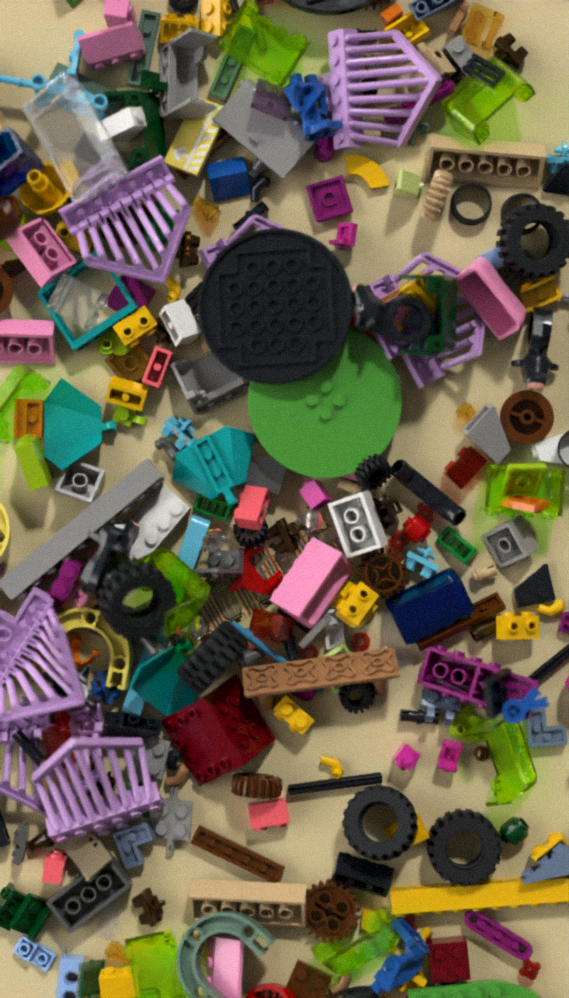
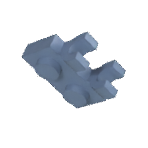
M423 689L420 708L426 709L425 722L432 723L435 717V710L445 712L444 725L451 726L454 720V713L458 714L460 711V697L453 695L450 698L441 695L442 691L435 689L432 692Z

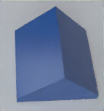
M244 157L206 164L214 202L251 195Z

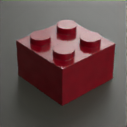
M465 935L426 939L430 950L428 961L432 983L471 980Z

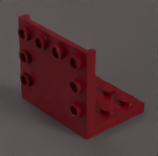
M237 674L228 678L204 697L163 718L162 726L175 747L183 752V760L199 786L245 765L276 740L253 700L245 698L244 686Z

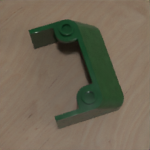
M138 90L104 91V96L108 102L124 101L127 107H142L147 127L143 129L144 148H135L131 151L129 156L130 164H122L125 171L128 173L160 155L165 159L164 120L159 115V97Z
M446 274L399 275V279H426L428 292L436 295L435 335L427 338L425 349H398V353L405 355H438L453 351L456 346V279L452 275Z

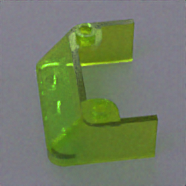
M159 548L134 561L138 565L140 562H146L148 565L152 564L157 567L174 587L173 590L177 596L175 599L177 607L165 613L164 635L168 637L191 624L208 599L210 586L167 548ZM148 587L139 588L142 591H152V589Z
M499 715L494 719H487L476 723L462 734L463 738L474 737L478 742L486 741L497 775L491 782L494 796L485 803L486 807L512 804L536 784L537 772L520 722L513 724L507 722L503 715Z

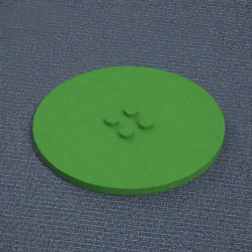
M350 327L347 338L339 352L326 366L313 375L300 381L280 385L250 381L247 397L248 413L257 439L267 453L278 463L301 475L316 478H335L356 472L355 469L359 468L358 464L363 463L362 460L364 458L367 460L368 456L379 455L386 449L396 432L401 415V387L397 372L383 349L370 337Z

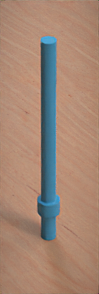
M234 620L231 622L250 643L277 663L288 662L255 637L251 630L243 628ZM324 688L316 689V692L321 694Z

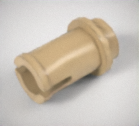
M341 477L337 489L354 495L361 492L362 485L359 484L360 482L355 483Z
M494 564L479 570L476 568L472 572L475 583H482V580L498 575Z

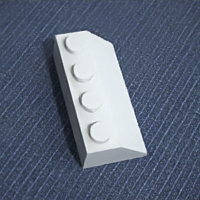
M163 483L131 519L139 525V533L133 540L130 551L126 555L138 565L140 562L147 561L191 509L188 504Z

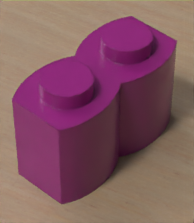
M74 558L67 560L60 569L59 578L54 581L51 587V595L61 600L68 598L74 591L75 581L83 573L84 563Z

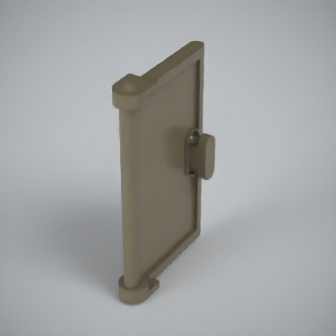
M93 831L87 832L83 837L75 836L69 838L67 842L59 844L82 873L87 883L92 882L96 875L113 860V857Z

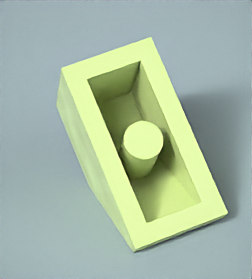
M399 169L394 195L417 198L418 194L422 193L423 182L420 181L421 176Z

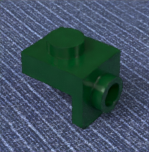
M142 70L139 89L146 90L152 95H159L160 92L167 91L168 83L159 81V73Z

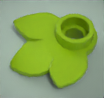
M114 329L103 335L97 344L99 352L103 355L115 354L117 356H124L132 350L130 346L128 348L125 347ZM110 343V346L106 348L104 344Z
M471 705L464 706L456 714V720L452 721V725L449 726V732L454 738L462 739L465 743H475L478 741L477 732L483 729L485 719L473 716ZM458 726H461L462 729L458 733L457 728Z

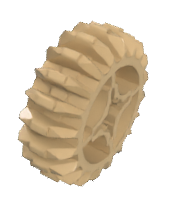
M444 170L435 171L420 211L421 218L432 222L438 221L453 181L452 174Z

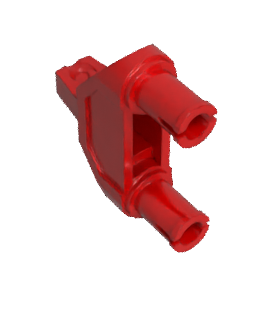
M262 545L256 549H251L250 546L248 549H238L244 550L243 574H236V577L233 578L235 582L227 587L231 594L240 588L241 591L246 589L271 595L274 592L273 589L281 584L283 577L277 580L278 577L283 575L280 570L269 579L263 580L250 562V558L264 550Z

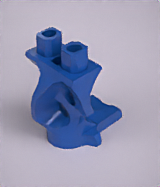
M294 73L289 76L290 85L284 88V93L295 112L301 116L304 141H317L335 136V132L343 128L341 120L324 119L322 121L321 116H328L324 83H318L316 74L305 76L304 82L301 73ZM316 101H318L320 109L317 107Z
M403 917L399 920L396 918L392 926L404 940L406 952L402 956L394 955L387 957L381 969L375 974L374 978L376 980L370 987L377 995L383 990L388 992L412 979L422 968L423 958L430 952L422 935L415 931Z

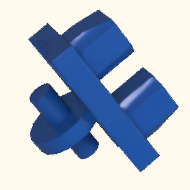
M108 670L94 671L96 681H90L92 689H89V694L94 693L96 700L102 697L104 704L114 703L113 700L121 696L120 689H117L118 686L110 689L105 686Z

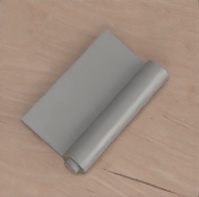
M243 79L237 86L238 90L212 120L280 178L284 179L305 153H308L316 145L318 140L304 141L302 123L251 79Z

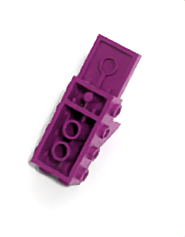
M436 644V647L428 646L424 654L422 668L418 674L417 683L424 685L423 689L432 692L436 689L442 691L441 695L450 698L454 695L460 697L459 701L468 704L472 701L477 703V707L486 709L483 681L502 670L501 665L491 661L489 664L482 663L483 659L472 656L471 659L464 657L465 653L454 650L453 653L448 652L447 647ZM515 673L507 675L505 686L509 687L506 702L510 699L521 701L533 687H536L538 691L541 682ZM532 710L526 711L525 719H530Z

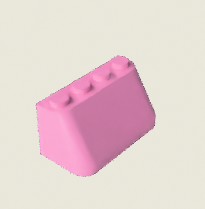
M484 257L474 259L455 277L459 291L499 341L519 330L524 324L527 315L525 306L488 259Z
M312 537L310 542L305 545L299 558L294 561L290 571L283 577L279 587L272 593L270 601L310 629L314 628L351 575L352 565L343 553Z

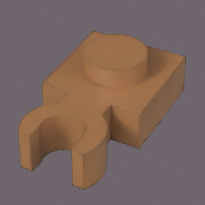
M465 0L447 32L453 37L456 32H461L465 24L463 18L470 6V3Z

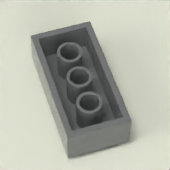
M110 851L109 853L113 860L96 875L92 882L87 883L82 873H80L49 897L46 902L69 934L126 891L133 883L132 879Z

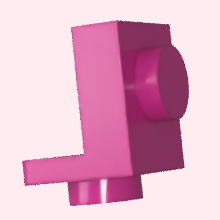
M338 223L337 239L329 240V244L334 245L337 250H347V247H355L358 224Z
M443 740L438 756L439 769L446 772H457V763L462 751V743Z

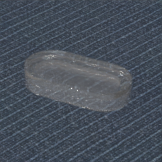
M111 901L102 908L97 926V934L103 940L113 938L116 933L121 915V906L116 901Z

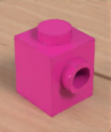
M308 480L303 484V488L299 490L312 510L318 511L333 500L319 480Z
M403 742L393 758L396 761L395 765L401 770L408 769L411 771L421 757V754Z

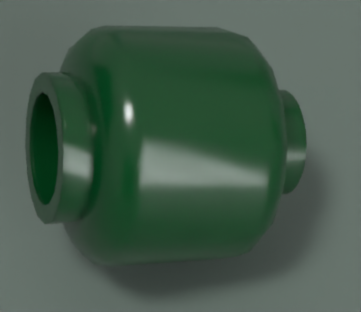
M511 817L501 825L500 831L502 834L500 837L506 844L510 843L516 846L527 838L529 826L521 817Z

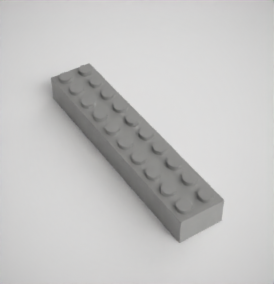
M145 459L0 579L1 589L10 600L23 599L30 593L29 588L39 586L45 581L43 577L46 574L48 576L52 575L60 568L58 565L61 562L65 563L75 556L73 554L75 550L81 551L89 544L88 540L91 538L87 535L89 531L99 535L103 526L109 525L110 522H116L119 520L117 516L120 513L126 514L134 507L132 504L136 500L140 502L147 497L149 489L155 490L163 483L162 479L164 476L150 459Z

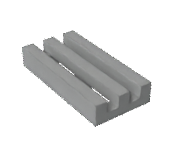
M329 614L324 616L298 645L306 648L333 620V617Z

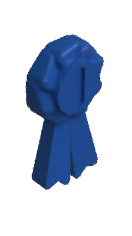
M533 687L521 701L510 699L505 702L502 708V715L507 722L517 724L525 718L526 711L549 706L550 704L546 701L547 696L534 701V699L541 695V692L537 691L536 687Z

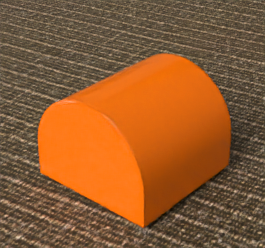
M394 3L381 12L379 16L387 27L403 17V10L397 3Z

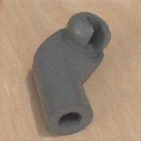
M163 437L155 440L154 445L156 449L161 450L163 448L170 459L175 462L177 450Z

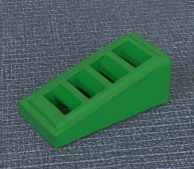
M198 493L192 510L231 523L237 505H229L227 501L218 498L211 500ZM203 499H207L204 509H200ZM211 501H214L211 511L209 512L208 509ZM218 504H221L219 513L215 514ZM226 506H228L227 511H226V514H225V517H224L223 514H224L225 508H226Z
M449 526L436 539L440 545L466 566L478 553L476 548ZM451 533L453 536L445 544L443 541ZM457 538L459 541L451 549L449 546ZM462 543L465 544V546L457 554L455 551L460 547ZM467 549H471L468 555L465 558H462V555L467 551Z

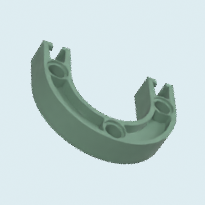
M219 911L202 917L188 928L178 947L176 966L183 989L190 998H226L207 980L201 968V951L206 941L216 933L233 934L244 941L259 956L264 955L269 950L268 947L277 939L255 919L237 911ZM248 926L254 929L253 936L247 934ZM195 930L199 931L201 935L200 940L195 939ZM261 936L267 941V946L263 948L256 941V938ZM199 987L205 990L204 997L199 994Z

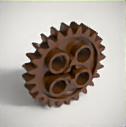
M327 879L326 884L320 880L319 887L313 883V890L307 889L306 928L311 929L309 935L316 933V940L319 936H322L323 943L327 938H329L330 943H333L335 937L340 942L341 935L346 939L348 938L347 931L349 933L354 932L351 926H358V923L354 920L361 918L360 915L356 914V912L361 911V908L356 907L360 900L353 899L356 893H349L351 887L345 889V885L341 884L339 886L336 882L331 884L330 879ZM321 894H329L330 902H324L321 899ZM315 902H318L323 907L315 905ZM338 903H346L347 911H341L338 908ZM329 907L333 908L332 912L334 913H331V915L327 914ZM314 910H318L321 912V919H315L313 917ZM338 915L344 916L345 920L341 919ZM330 920H337L339 928H332Z

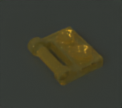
M473 2L461 36L466 43L490 53L498 27L503 22L505 16ZM490 17L493 19V22L484 42L479 39L486 21Z

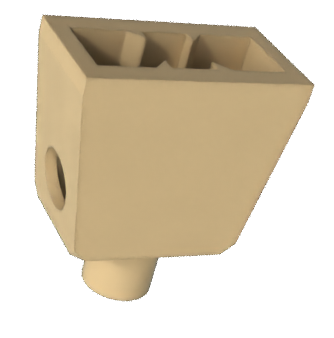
M425 42L415 46V49L442 79H448L456 72L440 48H427ZM423 73L413 74L414 78L425 77ZM426 85L417 86L419 92L425 89Z

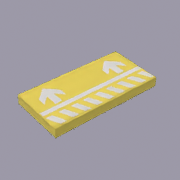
M205 99L203 100L206 103L216 105V109L198 119H184L164 159L168 167L199 178L222 129L212 119L223 106Z

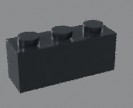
M339 852L334 863L331 881L386 898L391 888L394 868L388 867L385 864L371 862L365 858L361 859L349 853Z

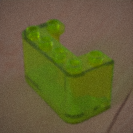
M244 0L218 41L217 47L273 86L281 88L287 82L310 43L300 33L289 36L284 28L276 27L268 17L259 15L260 10L257 3L252 0Z
M484 465L481 511H485V515L499 516V512H504V516L515 517V513L523 514V518H534L535 515H542V519L557 520V516H562L566 470L546 469L538 495L529 497L550 500V508L542 510L541 513H531L501 506L502 499L507 498L501 497L499 493L507 466Z

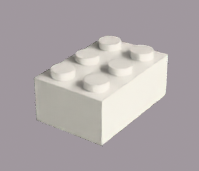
M370 490L328 504L346 558L366 553L388 544Z

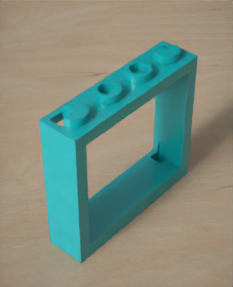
M96 251L90 253V256L98 258ZM78 261L67 273L65 272L52 283L40 288L41 290L37 292L71 348L76 352L81 351L113 329L112 326L140 308L119 274L108 271L129 304L76 339L50 296L92 268L87 266L84 261Z

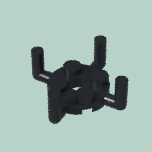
M84 665L78 672L85 696L84 705L89 707V716L95 717L97 703L88 698L89 688L86 681L89 678L90 668L88 665ZM42 672L41 676L47 683H50V687L57 696L61 698L68 697L64 689L47 672ZM80 705V706H75V707H71V708H66V709H64V710L75 711L77 708L81 707L82 705ZM58 711L48 713L49 724L56 722Z

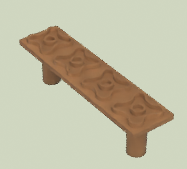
M395 648L242 668L245 698L257 697L259 708L263 711H269L274 707L273 695L364 682H372L375 695L382 696L388 692L387 679L400 677Z

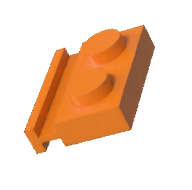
M15 399V438H20L30 433L32 436L38 434L39 438H43L44 400Z
M510 496L502 499L501 506L531 513H541L542 510L550 508V500L529 496Z

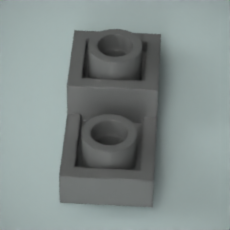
M25 822L22 826L19 825L14 833L17 836L14 842L21 845H17L11 855L14 857L12 863L17 866L22 862L27 850L30 831L28 822Z

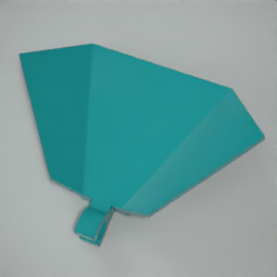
M61 378L44 401V457L63 471L100 446L103 433L117 432L116 421L102 423L101 406Z
M229 426L206 435L176 453L172 480L211 500H214L223 493L229 505L238 503L231 489L247 481L256 435Z
M180 638L176 647L171 646L138 666L130 683V688L138 696L165 716L196 701V692L177 675L178 668L186 660L183 654L189 652L193 644Z

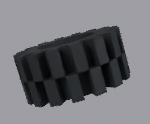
M374 454L373 457L370 455L367 460L364 458L362 460L363 463L358 464L359 468L355 469L356 478L364 489L368 490L372 488L375 490L377 486L382 487V483L386 484L388 482L386 479H390V474L393 473L391 465L381 454Z
M265 518L261 531L258 530L252 535H245L244 531L246 528H239L236 520V524H233V533L236 541L241 547L244 546L245 549H248L249 546L251 549H254L255 545L259 548L261 547L260 543L264 545L266 543L265 539L268 540L269 528Z
M370 682L339 687L340 693L338 694L341 704L350 713H352V710L354 714H358V710L364 713V708L368 711L370 709L369 705L372 706L374 704L375 693ZM360 689L364 692L361 699H350L352 691Z

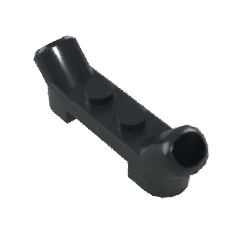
M399 459L391 466L393 473L391 475L401 485L410 490L452 525L457 526L463 522L466 517V511L423 477L405 460Z

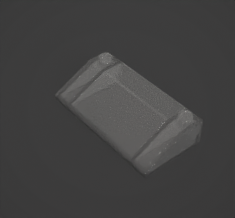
M61 72L22 106L75 206L113 187L130 174L75 74Z

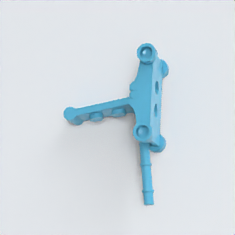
M76 30L74 32L75 46L74 50L70 51L69 62H71V68H67L66 80L60 82L46 80L42 74H35L31 77V80H26L21 77L1 75L0 73L1 83L35 90L34 103L38 108L43 109L48 105L55 106L94 119L95 125L97 122L109 117L104 112L108 106L107 98L103 94L93 95L87 92L82 84H77L82 55L77 37L85 35L83 30Z

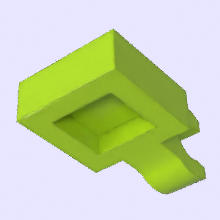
M117 405L112 421L131 427L133 422L146 426L148 419L135 415L137 410Z

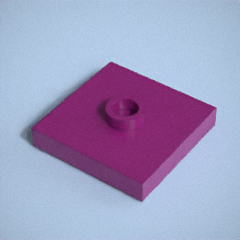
M343 175L306 186L316 223L354 212Z
M121 275L120 278L138 306L141 308L145 305L147 308L157 291L134 277ZM117 284L104 305L116 312L129 304Z

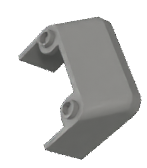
M189 28L162 47L160 53V81L168 83L167 91L159 93V115L162 118L198 119L216 109V105L206 103L203 99L198 98V65L206 60L208 55L207 45L215 41L217 35Z

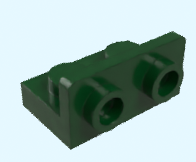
M11 882L0 892V927L8 931L11 930L9 927L11 920L27 896L25 893L17 890Z
M28 893L11 920L9 927L12 930L27 934L34 941L52 914V910L46 904L47 899Z

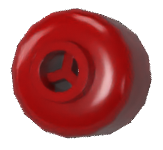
M419 515L413 518L409 516L402 525L405 527L403 530L404 536L415 544L423 543L432 532L429 530L430 524Z

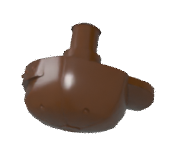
M12 195L0 197V241L14 233L22 221L23 214L18 202L19 200Z

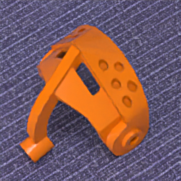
M78 633L67 635L77 671H80V668L84 665L93 663L96 657L100 658L101 650L93 649L92 655L88 659L81 661L79 654L81 636Z

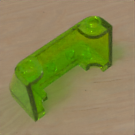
M495 56L489 57L486 60L504 70L505 75L494 89L469 75L441 103V110L454 131L477 145L484 142L490 134V127L487 121L508 101L515 97L519 102H527L536 94L533 87ZM477 69L474 70L479 74L485 76L486 78L490 79L491 81H495L493 78L481 73V71Z
M26 364L16 365L0 386V443L7 444L12 438L8 432L10 423L3 419V416L22 390L25 388L33 393V391L38 389L47 390L51 384L50 381Z
M384 906L366 916L364 925L368 934L342 948L341 944L332 945L326 940L312 947L311 951L315 958L337 976H344L396 946L400 941V935L393 928V921Z
M171 929L125 939L126 945L123 946L124 957H128L131 962L136 998H186L185 990L177 973L176 958L178 947Z

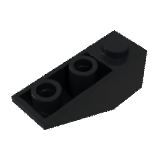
M106 711L102 738L144 739L161 735L163 719Z

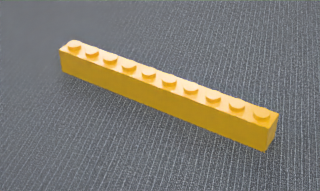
M569 874L524 884L520 878L480 880L478 881L479 884L473 886L470 883L468 887L461 886L458 883L457 885L440 883L391 887L389 890L391 913L396 915V917H405L408 913H415L418 916L426 915V912L444 914L448 910H453L455 913L464 912V909L482 911L488 907H491L493 910L503 909V906L521 908L522 905L527 904L531 907L541 906V903H549V905H560V902L567 901L569 903Z

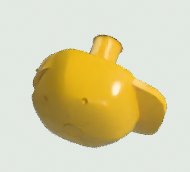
M65 160L53 163L43 162L26 170L22 174L19 183V198L22 204L30 212L39 216L47 217L59 212L58 210L67 206L69 198L81 188V179L74 164Z

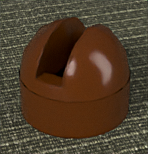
M480 745L475 748L474 756L478 761H486L490 756V752L487 747ZM482 749L485 750L483 759L480 758Z

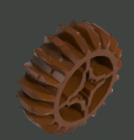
M381 547L379 554L375 549L373 550V556L367 552L366 555L369 559L361 558L365 565H358L359 569H363V572L357 573V576H363V579H360L358 582H365V585L378 595L382 593V599H386V593H389L391 598L394 597L393 590L399 594L400 591L397 587L405 588L401 581H408V578L403 577V574H409L408 570H403L407 564L400 563L404 557L401 556L397 559V551L390 555L391 548H388L387 553H384V548ZM380 557L389 558L383 566H377L372 563V561ZM394 562L396 563L399 571L398 579L393 577L390 573V569ZM368 567L376 573L373 584L368 580ZM375 567L379 570H384L386 568L388 570L386 573H388V576H390L391 579L385 576L380 578L378 576L380 574L375 569ZM384 580H389L394 584L386 589L377 588Z
M242 772L236 773L232 777L231 792L235 795L257 799H276L281 796L283 784L282 779L278 776Z

